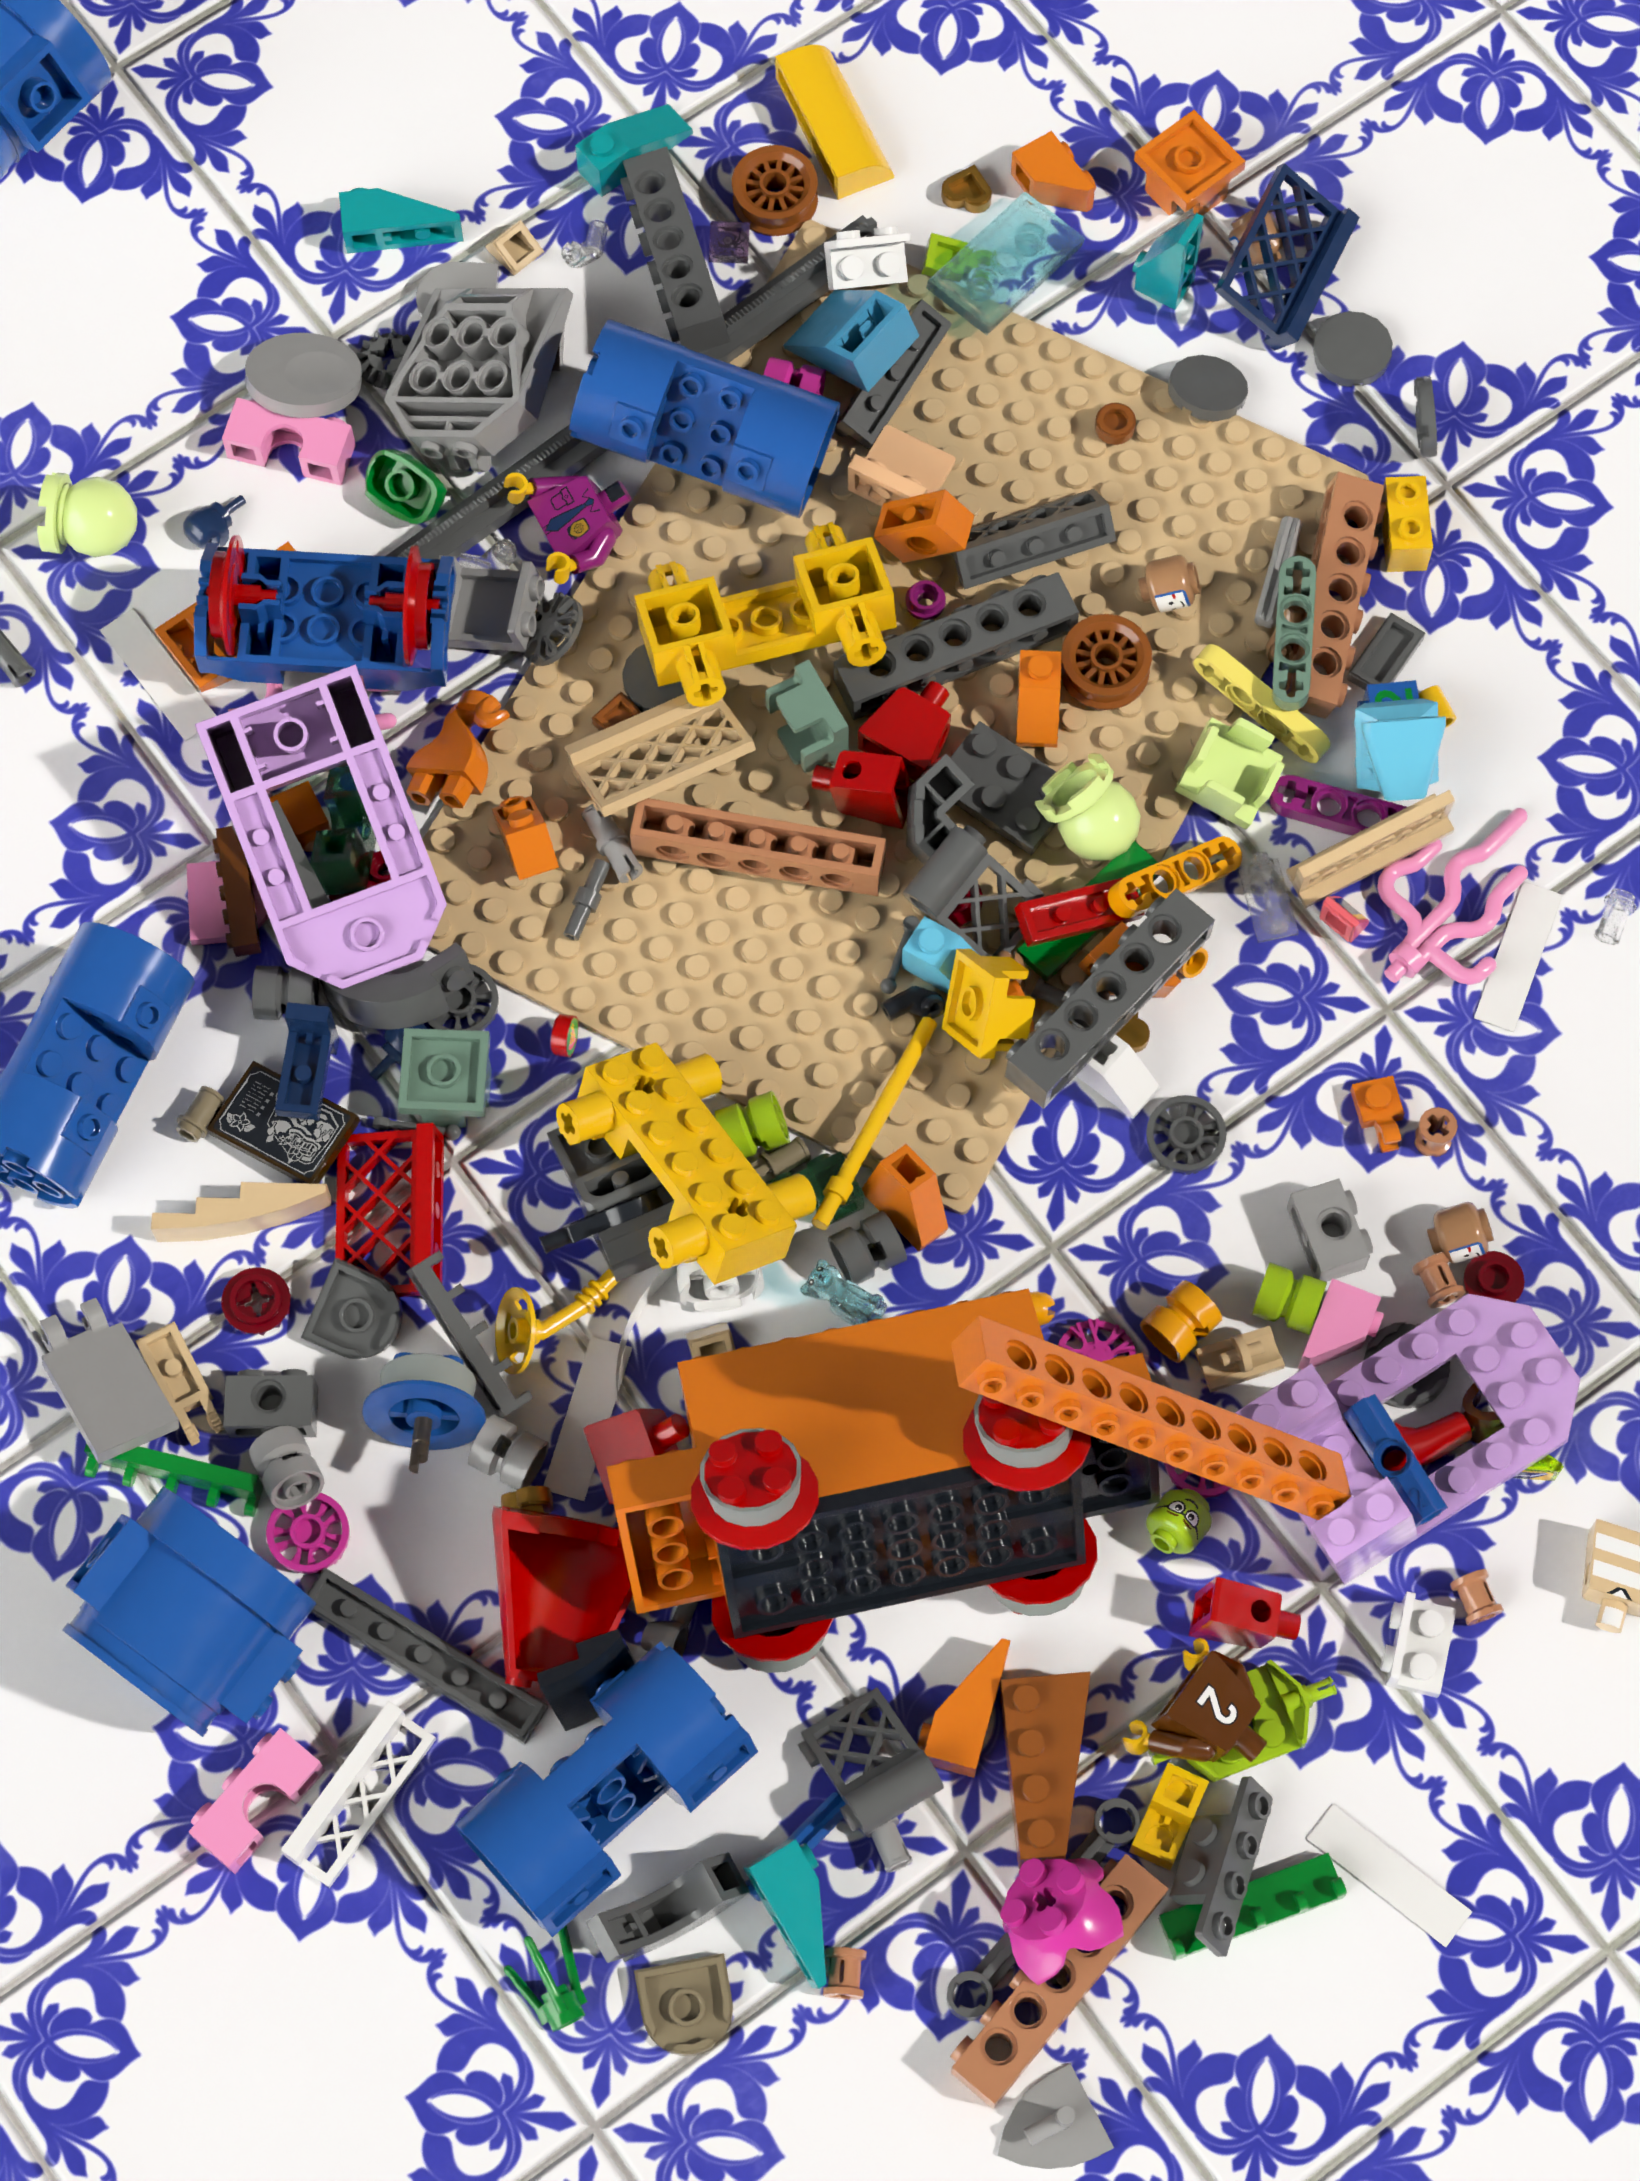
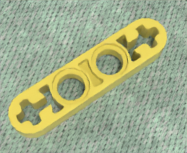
M1208 644L1194 659L1195 669L1205 680L1268 732L1273 734L1297 756L1309 763H1317L1331 746L1330 740L1320 728L1298 710L1286 711L1279 708L1273 701L1272 689L1224 649L1214 644Z

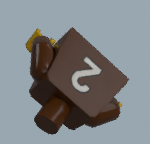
M1197 1638L1193 1641L1196 1654H1191L1187 1650L1182 1651L1184 1667L1190 1672L1152 1722L1151 1726L1156 1730L1149 1733L1144 1722L1134 1720L1129 1724L1130 1731L1133 1734L1141 1735V1737L1135 1740L1127 1737L1122 1738L1124 1746L1133 1755H1141L1149 1749L1153 1753L1199 1762H1215L1233 1748L1249 1762H1252L1264 1749L1267 1741L1248 1726L1260 1710L1261 1705L1255 1697V1691L1245 1666L1217 1651L1212 1650L1209 1652L1208 1642L1203 1638Z

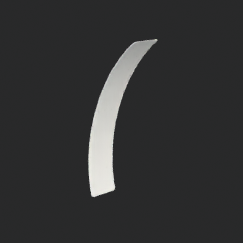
M677 1266L664 1269L657 1275L642 1294L629 1317L617 1355L615 1372L617 1399L622 1355L631 1330L650 1298L671 1276L677 1273Z

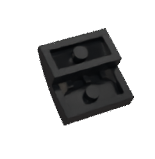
M619 1629L576 1643L579 1659L536 1673L539 1687L565 1731L599 1717L589 1700L595 1696L597 1689L604 1681L615 1678L623 1670L626 1672L636 1663Z

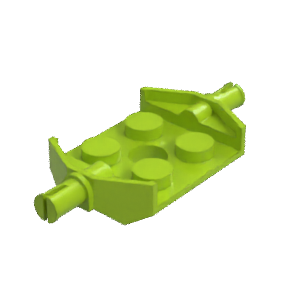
M1271 1659L1265 1665L1248 1671L1247 1674L1255 1691V1697L1261 1705L1260 1710L1252 1719L1253 1730L1267 1741L1264 1749L1252 1762H1249L1233 1748L1215 1762L1186 1761L1198 1773L1210 1781L1216 1782L1305 1747L1307 1743L1309 1708H1312L1314 1702L1337 1695L1335 1685L1332 1686V1678L1328 1676L1313 1684L1301 1685ZM1148 1749V1754L1150 1757L1152 1756L1151 1761L1154 1766L1173 1758L1153 1753Z

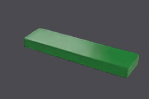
M1134 841L1127 852L1115 857L1084 887L1126 877L1158 862ZM1154 874V875H1153V882H1154L1160 875ZM1103 929L1027 947L1026 942H1024L1017 949V953H1019L1031 969L1048 982Z

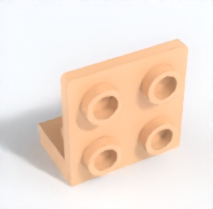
M886 425L867 456L863 458L855 454L848 465V491L880 506L883 503L939 491L955 465V457L890 425Z

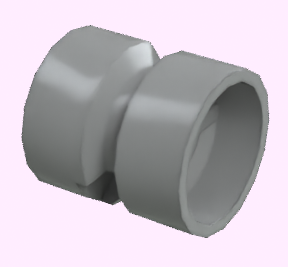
M493 1414L483 1425L472 1445L468 1456V1465L490 1476L498 1472L500 1473L501 1482L518 1490L530 1486L534 1481L547 1455L549 1442L528 1431L519 1435L517 1434L516 1425ZM506 1446L509 1447V1449H508L507 1453L505 1454L504 1458H502L501 1455H502V1453H503L505 1447H506Z
M275 1427L261 1434L252 1443L249 1450L250 1460L258 1476L262 1479L264 1489L271 1503L276 1508L283 1510L296 1509L308 1504L320 1494L325 1484L324 1477L315 1459L311 1456L310 1449L301 1431L296 1427Z

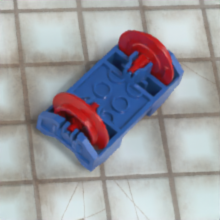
M239 535L231 537L228 547H220L219 543L206 544L200 560L202 577L198 579L200 590L196 596L198 605H196L194 612V657L200 673H212L242 682L284 684L285 671L334 673L356 664L359 675L363 676L365 689L410 691L431 686L446 687L450 620L457 576L454 557L441 556V559L421 558L418 545L411 546L408 558L249 549L243 547V542ZM214 638L223 639L227 654L235 656L237 653V658L217 656L214 653ZM431 648L430 669L409 667L414 664L418 650H430Z

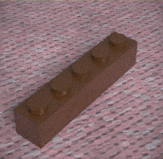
M232 826L216 828L217 838L212 839L215 854H219L220 862H216L218 878L222 877L223 885L219 886L221 901H226L227 909L222 910L224 924L229 925L230 933H226L228 949L233 948L236 957L262 953L250 867Z

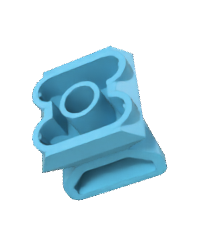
M1423 698L1364 703L1355 709L1357 788L1380 791L1387 801L1425 798L1429 785L1439 781L1438 752L1446 727V716H1438V702Z

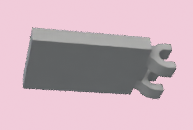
M95 1297L80 1304V1309L85 1316L81 1318L86 1330L85 1332L67 1339L63 1326L56 1314L40 1320V1326L45 1333L41 1335L42 1341L49 1353L41 1356L42 1365L99 1464L179 1429V1420L122 1322L109 1327L103 1309Z

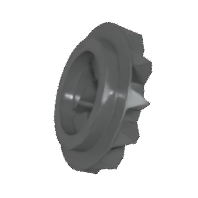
M392 329L390 333L380 334L376 331L375 336L369 341L363 340L362 348L357 353V357L361 363L362 377L366 382L377 388H389L411 341L409 335L397 334ZM392 349L394 357L397 359H391L387 370H385L381 357H385L387 351Z

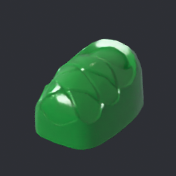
M384 449L372 456L366 470L365 495L379 508L401 520L412 524H419L434 518L443 505L447 492L444 484L436 474L419 460L395 449Z

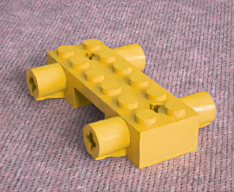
M829 522L826 525L813 526V529L805 538L808 552L793 556L796 579L725 597L720 596L714 576L690 581L685 567L675 561L664 565H655L656 568L648 576L650 592L634 595L639 629L658 687L681 681L686 699L690 704L697 707L710 706L721 700L726 693V685L721 671L840 641L848 662L853 666L865 667L877 663L885 655L887 648L881 631L896 628L897 623L894 593L873 538L868 537L847 543L842 528L833 524V522ZM824 537H830L829 546ZM672 575V585H669L666 576Z
M655 1042L586 1066L577 1098L559 1104L557 1107L556 1117L559 1132L564 1135L569 1145L578 1144L588 1139L604 1138L620 1160L639 1153L672 1196L674 1203L668 1222L651 1228L648 1237L651 1255L659 1263L662 1270L682 1263L697 1261L712 1283L716 1285L786 1257L797 1226L794 1220L810 1215L816 1209L815 1192L809 1180L799 1173L766 1185L701 1099L719 1093L722 1088L721 1071L711 1055L704 1053L673 1064L659 1044Z

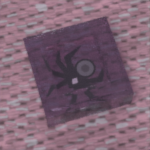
M711 221L709 262L748 264L750 222Z

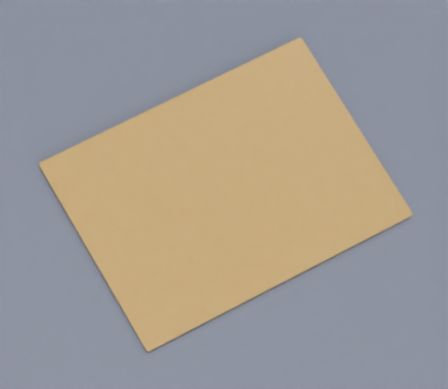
M813 220L805 221L767 283L834 236L837 231ZM907 263L908 282L839 289L877 290L905 304L908 311L912 305L923 299L952 323L887 425L955 457V465L940 490L945 489L975 515L971 528L1095 489L1109 503L1117 541L964 589L960 585L955 559L950 553L903 563L873 538L882 506L848 491V465L855 454L865 458L872 447L866 449L849 434L842 437L833 432L816 483L800 518L722 491V486L655 463L619 521L623 531L616 539V543L607 560L602 566L587 572L573 595V598L581 604L583 609V622L575 642L560 659L552 664L538 666L531 663L503 710L509 712L510 718L491 728L482 742L481 746L488 761V776L482 794H470L463 809L451 808L444 804L422 839L447 903L428 946L429 949L441 953L457 942L466 952L469 963L485 970L493 981L559 1014L577 1016L579 1024L630 1050L657 1042L673 1064L704 1053L711 1055L718 1064L722 1075V1088L718 1094L746 1107L750 1098L773 1091L782 1109L788 1129L845 1158L923 1018L922 1016L907 1012L889 1021L881 1008V1002L912 986H919L940 994L945 1001V1005L948 994L904 970L902 963L895 979L897 984L896 990L891 994H885L880 988V983L889 974L903 937L904 919L907 916H915L921 922L923 917L926 916L933 920L915 907L903 895L905 888L924 866L906 846L907 817L903 829L840 813L836 808L831 792L812 788L814 770L805 773L801 764L795 765L782 745L777 736V730L788 723L781 711L778 710L770 714L766 708L765 691L794 676V666L810 660L849 726V751L863 752L858 749V730L875 712L853 720L834 681V661L838 660L845 653L841 641L721 671L726 685V693L723 696V700L753 739L756 750L649 798L885 838L886 856L878 896L635 855L637 861L643 867L642 874L632 881L627 873L628 883H621L611 866L599 892L602 898L595 913H590L579 940L569 939L563 934L575 908V905L572 903L578 888L580 886L584 887L595 859H601L610 864L607 857L602 856L596 848L597 840L581 815L583 810L591 804L594 805L597 812L599 809L584 786L580 787L575 780L564 747L599 732L592 724L591 718L620 692L627 696L624 691L622 677L625 662L636 648L644 644L639 629L634 595L650 592L648 576L656 568L655 565H664L675 561L685 567L690 581L714 576L720 596L725 597L796 579L793 556L808 552L805 545L807 534L813 529V526H821L833 522V524L842 528L847 543L868 537L873 538L893 590L897 627L881 631L883 637L892 634L899 636L913 630L916 625L925 621L914 618L909 614L905 606V596L908 589L919 581H932L940 586L945 593V609L941 615L933 619L936 621L949 616L960 606L967 604L974 606L984 602L1000 590L1011 591L1024 586L1027 581L1035 576H1049L1059 572L1079 611L1078 622L1093 615L1113 614L1131 620L1143 630L1152 649L1149 680L1141 695L1130 704L1117 709L1100 710L1083 705L1074 699L1066 690L1061 679L1057 748L1018 747L1056 772L1070 762H1073L1076 767L1090 762L1088 754H1101L1114 771L1112 781L1120 783L1135 799L1141 815L1139 832L1135 842L1157 862H1161L1194 801L1175 792L1174 789L1206 723L1213 717L1225 725L1231 726L1244 712L1198 673L1193 663L1194 659L1206 645L1214 644L1228 652L1260 680L1263 678L1271 663L1266 657L1265 646L1275 631L1276 625L1272 628L1259 626L1255 623L1254 619L1282 518L1290 516L1299 518L1302 521L1303 526L1295 556H1303L1311 560L1325 492L1329 483L1338 471L1369 480L1366 474L1238 415L1220 421L1197 419L1191 416L1192 411L1184 406L1181 410L1173 403L1168 394V383L951 283L921 274L922 270ZM834 290L824 294L729 364L760 375L764 374L770 357L792 361L795 369H799L803 364L818 367L786 350L783 345ZM826 371L823 396L840 402V413L838 419H840L851 403L852 396L860 388ZM1109 403H1122L1131 408L1135 414V432L1132 438L1123 444L1112 445L1105 443L1096 433V415L1103 406ZM824 537L829 546L830 537ZM1174 555L1184 556L1188 563L1194 561L1199 576L1201 593L1195 595V600L1191 606L1160 613L1154 609L1151 601L1143 602L1138 579L1145 577V568L1150 561ZM1294 570L1292 594H1301L1302 571ZM672 575L666 576L668 584L672 585ZM921 599L918 603L928 606L932 604V601ZM1025 609L1020 612L1025 616L1038 614L1031 609ZM994 624L983 626L988 631L1000 629L999 626ZM1066 635L1030 650L1062 651ZM958 639L946 641L950 646H960L963 644ZM913 654L908 657L913 661L926 659L921 654ZM1020 654L942 685L948 690L950 695L941 708L951 714V723L948 737L938 758L945 754L951 757L979 721L1016 745ZM1108 658L1097 660L1098 663L1105 666L1114 664V661ZM875 669L870 673L875 676H885L889 672L884 669ZM697 738L694 744L707 745L710 739ZM723 740L720 746L727 747L738 741ZM659 755L656 761L669 762L673 755ZM686 756L682 763H691L698 760L699 757ZM828 762V763H826V764L823 765V766L833 767L830 762ZM622 771L618 778L631 779L635 772ZM648 773L644 780L655 779L661 774ZM610 790L605 800L621 794L623 791ZM523 796L526 798L531 796L546 823L559 868L519 881L510 862L492 808L501 806V802L510 797ZM636 804L611 814L617 827L625 830L628 835L629 841L627 844L630 849V831ZM954 804L945 813L958 827L964 829L966 825H969L981 833L986 839L983 846L987 849L988 854L1020 883L1024 878H1028L1045 894L1043 897L1084 887L1112 861H1092L1077 856L1065 844L1058 830V823L1031 856ZM987 867L978 879L983 895L998 893L997 875ZM1006 884V892H1012L1013 890ZM1021 897L1007 898L1008 922L1018 921L1014 908L1020 902H1024ZM998 899L983 901L980 911L981 925L999 923ZM972 922L961 927L972 926ZM1116 926L1104 928L1046 983L1065 992L1076 981L1083 984L1089 976L1078 966L1079 963ZM1014 927L1009 928V934H1010V932L1013 930ZM1000 929L981 931L982 949L990 956L1001 945ZM972 932L965 933L973 940ZM1023 937L1011 951L1012 954L1014 951L1017 952V949L1025 942ZM1024 962V967L1029 970L1028 977L1025 979L1024 995L1031 997L1040 976ZM1033 998L1035 1000L1032 1017L1034 1026L1046 1011L1051 1009L1055 1012L1059 1007L1040 998ZM943 1013L940 1017L934 1018L938 1026L861 1166L874 1171L880 1161L907 1144L936 1173L943 1206L957 1214L964 1215L972 1207L1031 1098L1005 1077L1008 1062L1006 1055L1008 1051H996L994 1059H979L942 1029ZM1036 1030L1029 1033L1028 1038L1024 1040L1027 1041L1036 1032ZM1044 1048L1041 1052L1045 1056L1053 1058L1057 1050L1054 1048Z

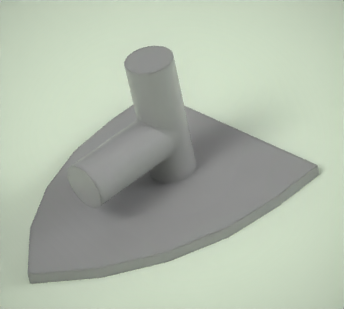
M1071 2063L1051 2073L1032 2086L1017 2103L1004 2127L997 2156L1022 2166L1057 2169L1079 2165L1114 2148Z

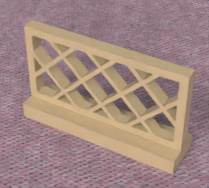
M685 694L564 747L575 780L580 787L584 786L604 817L756 750L753 739L724 702L723 698L713 705L697 707L687 701ZM697 738L710 739L707 745L694 744ZM723 740L738 741L727 747L720 746ZM659 755H673L669 762L656 761ZM686 756L699 757L698 760L691 763H682ZM622 771L635 772L631 779L618 778ZM648 773L661 774L655 779L644 780ZM610 790L623 791L621 794L605 800Z
M1450 790L1438 796L1434 793L1286 869V874L1304 908L1453 833L1455 829L1448 815L1455 803V799Z

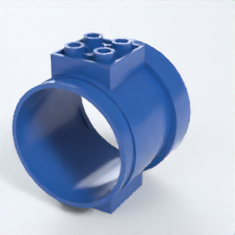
M0 0V179L7 174L8 169L14 163H18L30 150L38 153L111 81L110 68L100 49L80 22L59 0Z
M163 1486L136 1521L126 1515H120L65 1585L82 1598L84 1602L79 1607L81 1610L70 1624L67 1623L62 1631L197 1734L204 1737L208 1732L207 1728L218 1714L221 1715L225 1708L246 1724L251 1717L258 1720L265 1713L273 1701V1697L269 1695L280 1680L284 1683L289 1681L301 1665V1661L297 1657L303 1650L290 1641V1639L317 1603L232 1534Z

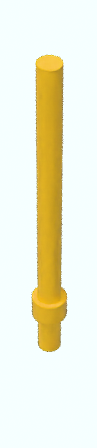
M930 1017L922 1018L836 1176H831L823 1190L825 1197L811 1221L818 1229L827 1230L839 1206L845 1205L854 1189L852 1182L938 1026L934 1019Z

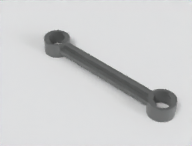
M1112 1798L1103 1802L1096 1811L1093 1820V1830L1067 1860L1086 1858L1095 1860L1100 1864L1113 1848H1121L1130 1844L1134 1840L1140 1825L1139 1813L1134 1805L1121 1798ZM1111 1808L1125 1810L1132 1820L1131 1832L1127 1830L1122 1834H1113L1108 1831L1105 1834L1099 1824L1103 1812H1107ZM1005 1932L973 1971L961 1972L949 1983L946 1996L947 2005L952 2014L964 2021L978 2020L991 2006L993 1989L1016 1963L1008 1933ZM967 1980L981 1983L980 1985L986 1993L984 2006L980 2003L974 2008H966L962 2005L957 2008L953 2002V1992L956 1985H960Z

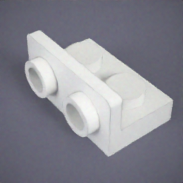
M897 226L874 228V236L862 238L860 230L836 232L837 240L824 242L829 290L908 282L904 242L911 241L910 233L898 234Z
M1407 1591L1401 1603L1394 1602L1389 1628L1396 1629L1393 1646L1385 1645L1380 1671L1388 1672L1385 1686L1438 1698L1441 1693L1456 1609L1415 1599L1416 1593Z

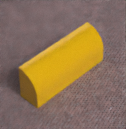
M806 45L775 56L776 80L837 200L893 179L894 174L830 50L822 45Z

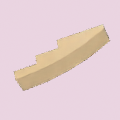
M241 1182L240 1198L197 1197L195 1214L152 1213L151 1231L157 1242L205 1241L245 1235L290 1223L330 1207L332 1197L327 1184Z

